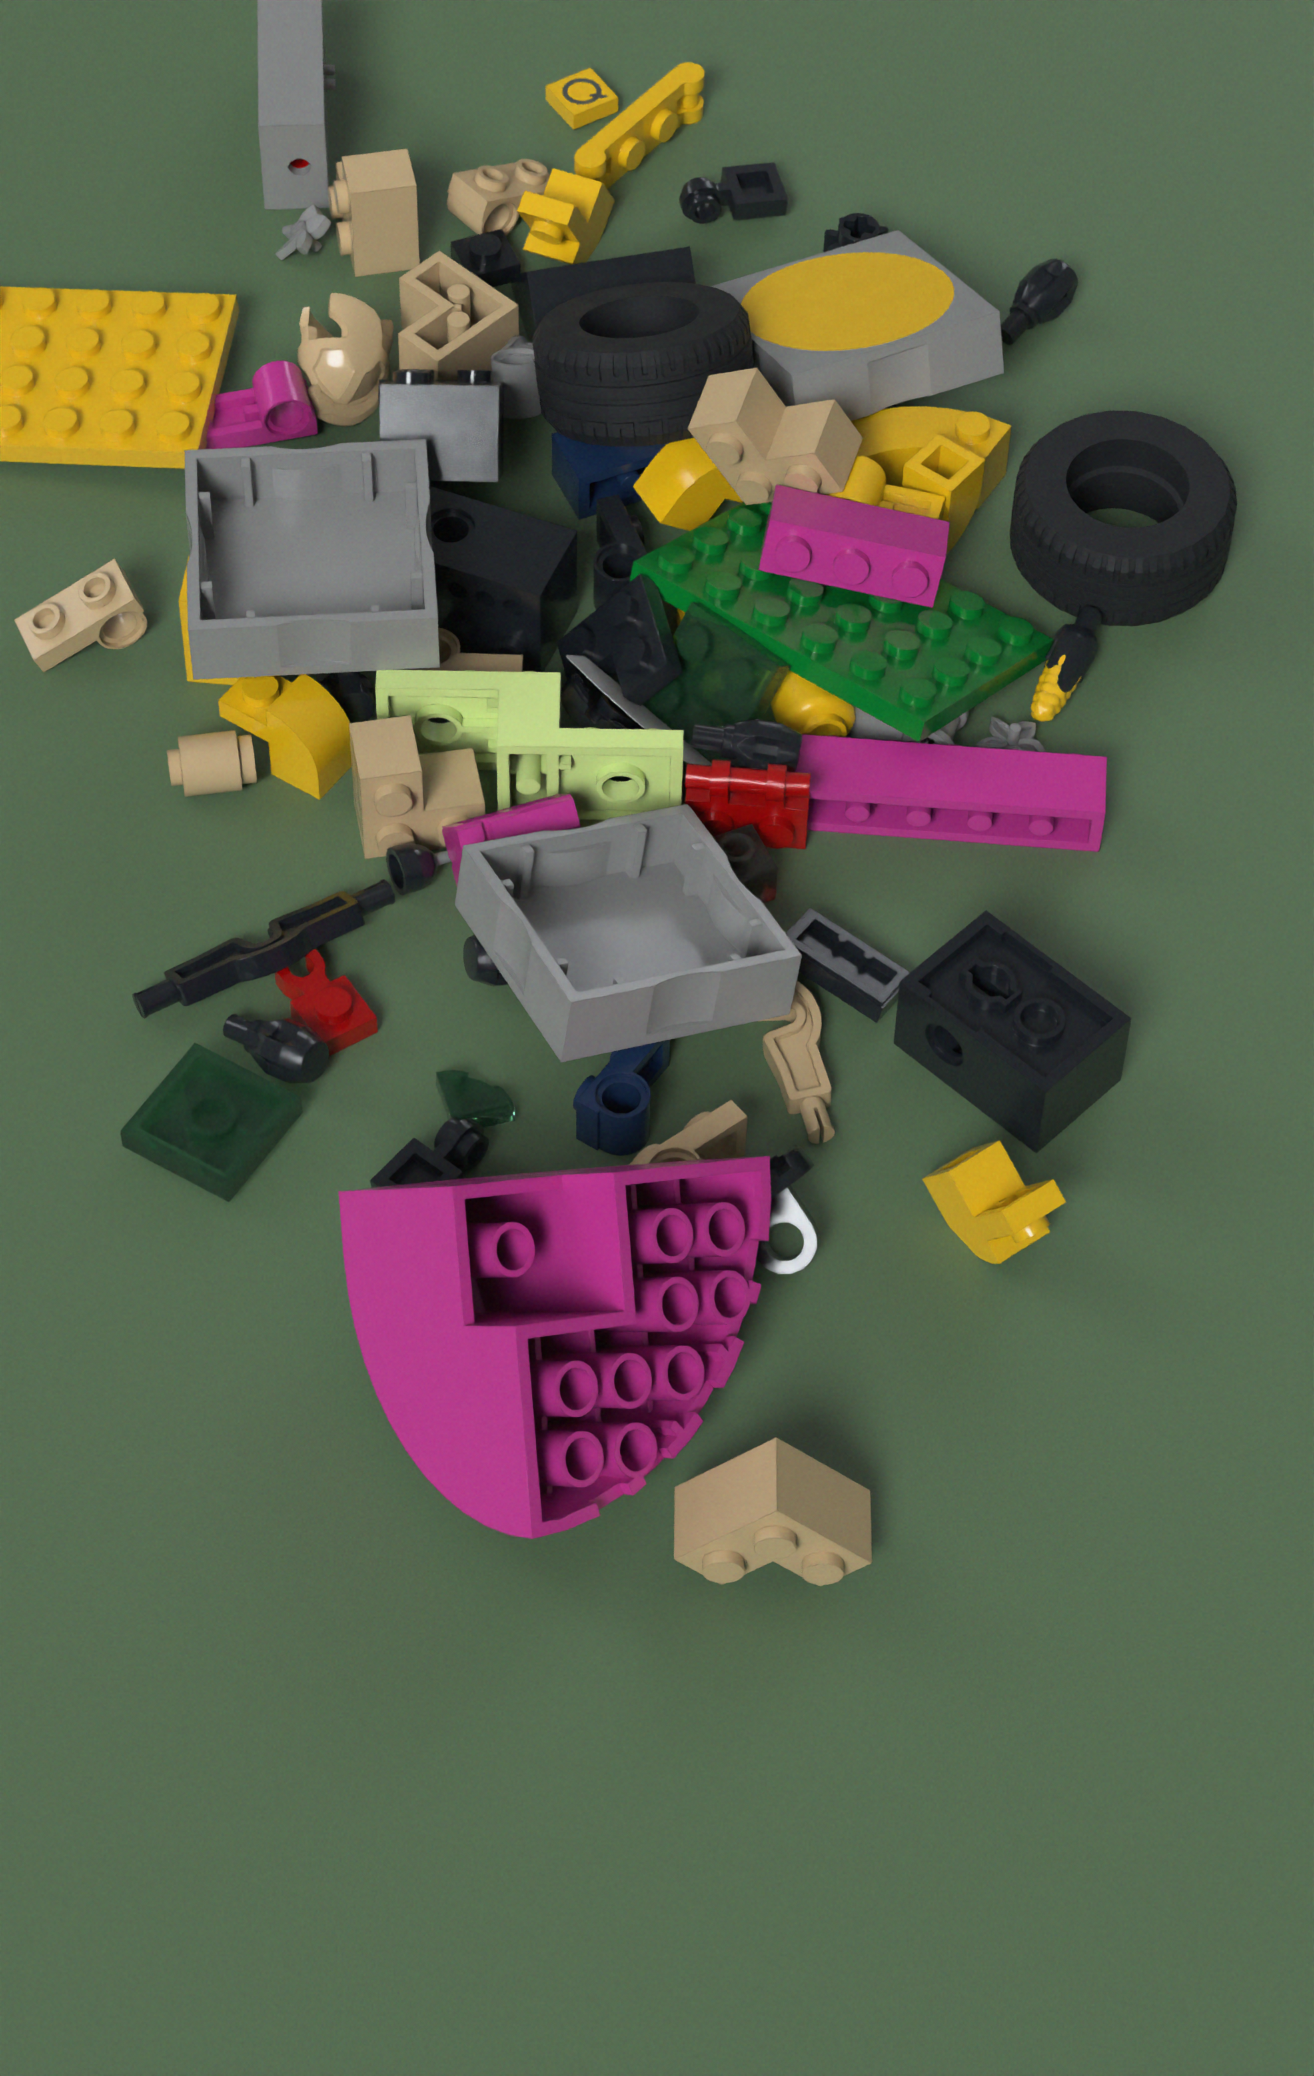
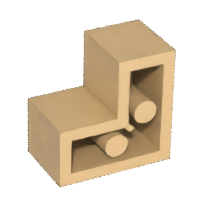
M408 149L342 156V162H336L337 180L334 181L333 186H328L332 219H342V222L336 223L340 255H350L355 277L413 269L420 264L417 185Z
M441 251L436 252L399 278L401 328L404 329L398 333L400 369L434 370V380H457V370L492 371V354L501 350L511 337L519 336V305Z
M758 368L709 375L688 426L690 433L745 505L772 502L776 484L823 495L843 492L863 439L835 399L786 407Z
M411 715L349 723L354 805L365 859L386 856L388 848L404 843H417L430 850L446 848L442 826L485 815V801L473 748L419 755Z
M776 1437L675 1486L674 1560L702 1574L706 1579L721 1585L738 1581L745 1574L770 1562H775L801 1576L805 1581L820 1587L836 1583L843 1576L872 1563L870 1490Z

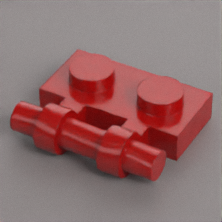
M712 759V765L687 763L685 804L691 807L718 844L756 845L773 849H806L811 773L787 771V765L768 764V769L764 770L731 767V761Z

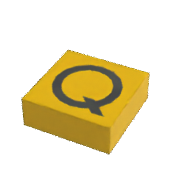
M591 67L546 85V101L573 130L618 112V96Z

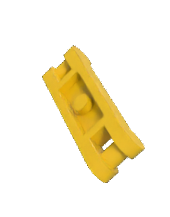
M693 62L677 65L588 140L574 154V171L576 175L603 182L608 189L625 173L637 168L642 159L661 142H667L673 136L675 130L682 124L690 125L699 122L703 118L704 100L699 95L704 89L705 71L703 67Z

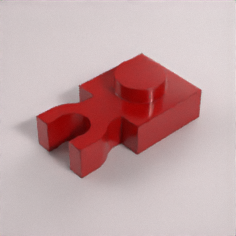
M316 948L305 956L306 969L310 973L309 975L304 977L295 976L288 967L275 973L276 985L286 997L292 999L290 1001L291 1017L294 1021L312 1028L325 1041L329 1048V1056L378 1032L377 1016L348 978L343 975L329 981L326 977L325 961Z

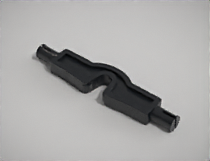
M382 879L380 882L352 895L345 891H339L311 905L275 918L268 924L269 929L267 931L270 939L267 941L251 943L241 938L229 939L203 954L165 971L166 980L132 994L134 1004L141 1017L145 1019L149 1015L178 1001L187 1007L240 982L276 973L296 963L312 949L365 924L364 916L395 903L393 890L389 883Z

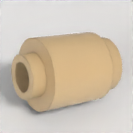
M235 730L178 736L179 749L167 750L171 786L183 785L185 797L242 791V784L257 783L251 734L236 736Z

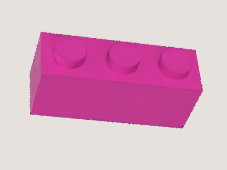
M776 484L758 570L933 608L946 559L950 522Z

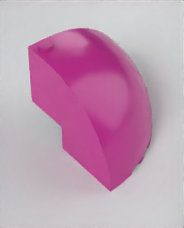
M770 1156L557 1170L338 1191L348 1297L365 1366L387 1419L406 1452L423 1475L447 1500L463 1513L489 1528L512 1536L534 1539L569 1530L600 1516L599 1510L623 1494L634 1495L647 1484L644 1477L656 1468L664 1458L674 1459L703 1423L698 1414L706 1404L713 1389L724 1388L744 1344L742 1340L737 1338L743 1317L746 1315L750 1304H757L762 1284L754 1282L753 1275L759 1241H769L771 1211Z

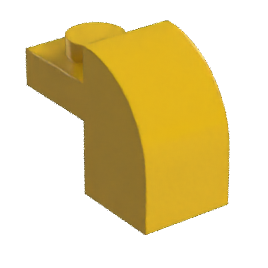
M552 168L543 196L524 190L517 212L530 228L523 250L570 265L587 262L599 244L615 201L603 182Z
M938 433L904 464L902 487L946 496L942 520L950 522L947 555L964 533L977 507L982 491L985 459Z
M694 437L670 442L664 446L633 485V488L659 523L691 531L709 521L724 499L743 502Z
M300 674L293 682L281 676L240 677L218 700L220 717L268 742L271 774L318 800L352 767L350 721L336 699L310 676Z
M1000 1140L973 1147L922 1178L949 1227L977 1257L991 1264L1002 1263L1050 1233L1048 1229L1050 1222L1046 1215L1066 1203L1054 1179L1025 1186Z

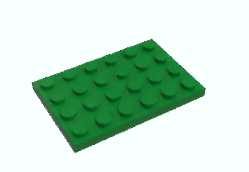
M742 502L633 562L630 582L639 574L651 579L658 587L661 599L918 742H921L1045 662V656L1054 640L1035 630L1028 621L1019 617L1009 616L985 603L984 599L978 594L962 591L940 579L934 605L931 608L759 571L763 540L772 502L745 505Z

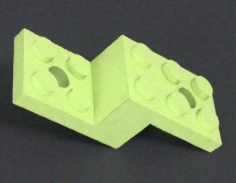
M376 670L377 720L411 715L419 755L473 748L478 770H497L498 811L556 794H571L576 806L580 827H587L609 818L682 805L683 730H660L655 728H561V672ZM445 718L450 720V722L434 723L428 721V719ZM625 776L631 778V780L614 781L609 778Z

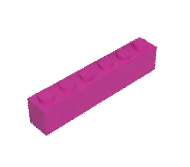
M802 734L796 772L811 773L807 830L1079 851H1100L1106 812L1107 757L1077 753L1063 754L1022 751L1019 749L968 747L955 744L941 745L901 742L897 740L846 738L834 735Z

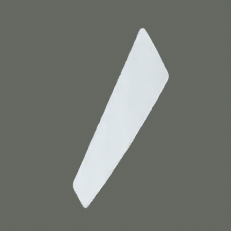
M566 655L596 687L644 729L672 730L645 706H639L625 699L621 686L587 657ZM683 740L684 762L712 765V763Z

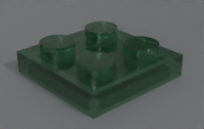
M691 602L673 635L683 673L642 705L672 730H683V740L690 744L694 723L725 728L726 723L735 725V722L762 720L791 666L703 603ZM695 748L711 761L712 759L728 760L727 758L719 757L720 752Z
M194 1043L121 1129L122 1146L230 1202L303 1113L302 1097Z

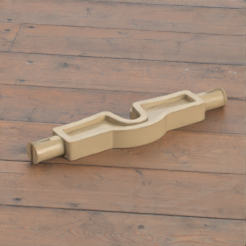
M797 981L790 1014L760 1020H786L791 1022V1024L765 1034L763 1037L764 1057L780 1087L788 1113L793 1115L801 1113L809 1141L819 1144L820 1134L823 1143L830 1140L835 1134L834 1127L831 1125L826 1108L831 1106L832 1087L819 1052L822 1030L821 1012L811 992Z

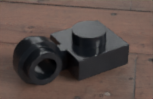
M774 162L722 167L720 183H714L705 177L693 178L683 186L679 197V204L683 214L699 224L709 223L716 219L721 212L722 206L729 207L733 220L786 215L788 197Z
M452 1117L438 1131L434 1141V1150L413 1138L370 1180L371 1188L464 1179L463 1172L459 1168L462 1167L465 1170L474 1168L485 1156L489 1146V1139L484 1136L483 1127L473 1119L465 1118L461 1120L458 1117Z

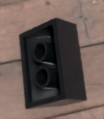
M690 246L526 271L510 277L512 291L516 303L519 305V313L528 341H533V335L539 323L548 312L573 298L598 290L650 282L696 284Z

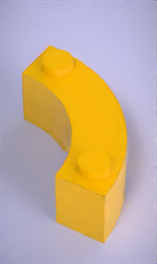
M927 406L885 408L872 415L851 421L863 437L857 455L877 462L886 474V484L902 487L904 464L938 433L985 459L983 485L977 509H979L1006 475L1011 425L987 417L980 412Z

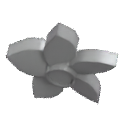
M315 204L311 205L302 213L295 224L282 228V233L289 240L275 255L282 260L296 249L302 255H306L309 249L317 252L322 246L317 239L326 233L332 222L322 215Z
M991 716L989 731L993 737L984 738L975 746L1046 752L1042 744L1034 739L1036 731L1035 722L1021 721L1019 723H1012L1009 726L1004 721Z

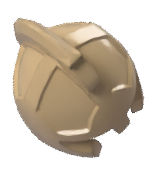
M331 293L328 303L329 318L339 324L342 331L341 337H333L315 319L310 311V306L304 307L299 325L302 337L301 344L297 350L298 364L303 369L306 379L310 384L308 397L317 412L315 414L316 418L336 426L349 427L363 422L379 406V380H388L389 353L393 345L394 325L392 320H380L376 311L365 302L346 294Z

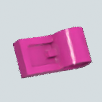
M273 361L263 365L256 371L252 379L253 388L217 394L213 421L211 422L210 420L206 436V449L243 448L318 434L316 415L312 401L308 397L306 379H303L300 368L289 361Z

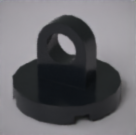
M793 1145L787 1150L786 1154L784 1153L779 1157L775 1155L770 1158L771 1211L769 1229L780 1222H788L795 1225L801 1231L804 1238L803 1249L791 1257L778 1255L770 1248L768 1241H759L756 1259L766 1269L778 1274H792L804 1269L812 1261L819 1246V1230L791 1186V1184L814 1166L800 1145Z

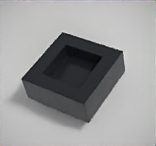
M502 229L450 242L451 259L492 287L511 283L510 277L521 274V264Z

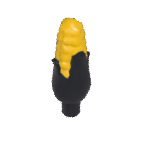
M1089 606L1083 607L1074 624L1063 625L1054 635V640L1045 656L1044 669L1039 676V681L1032 698L1031 716L1033 719L1040 722L1051 721L1055 715L1060 713L1061 708L1065 706L1066 701L1076 689L1077 683L1083 681L1085 673L1093 663L1098 650L1095 633L1102 622L1103 616L1097 609Z

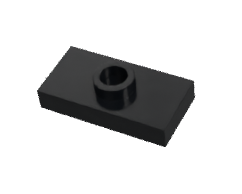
M809 908L786 932V935L802 954L799 973L877 1023L898 1000L900 981L910 972L812 908Z

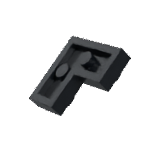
M641 574L557 641L567 680L575 673L580 676L582 672L566 655L585 656L608 676L616 670L624 698L639 706L683 673L658 587L654 581Z

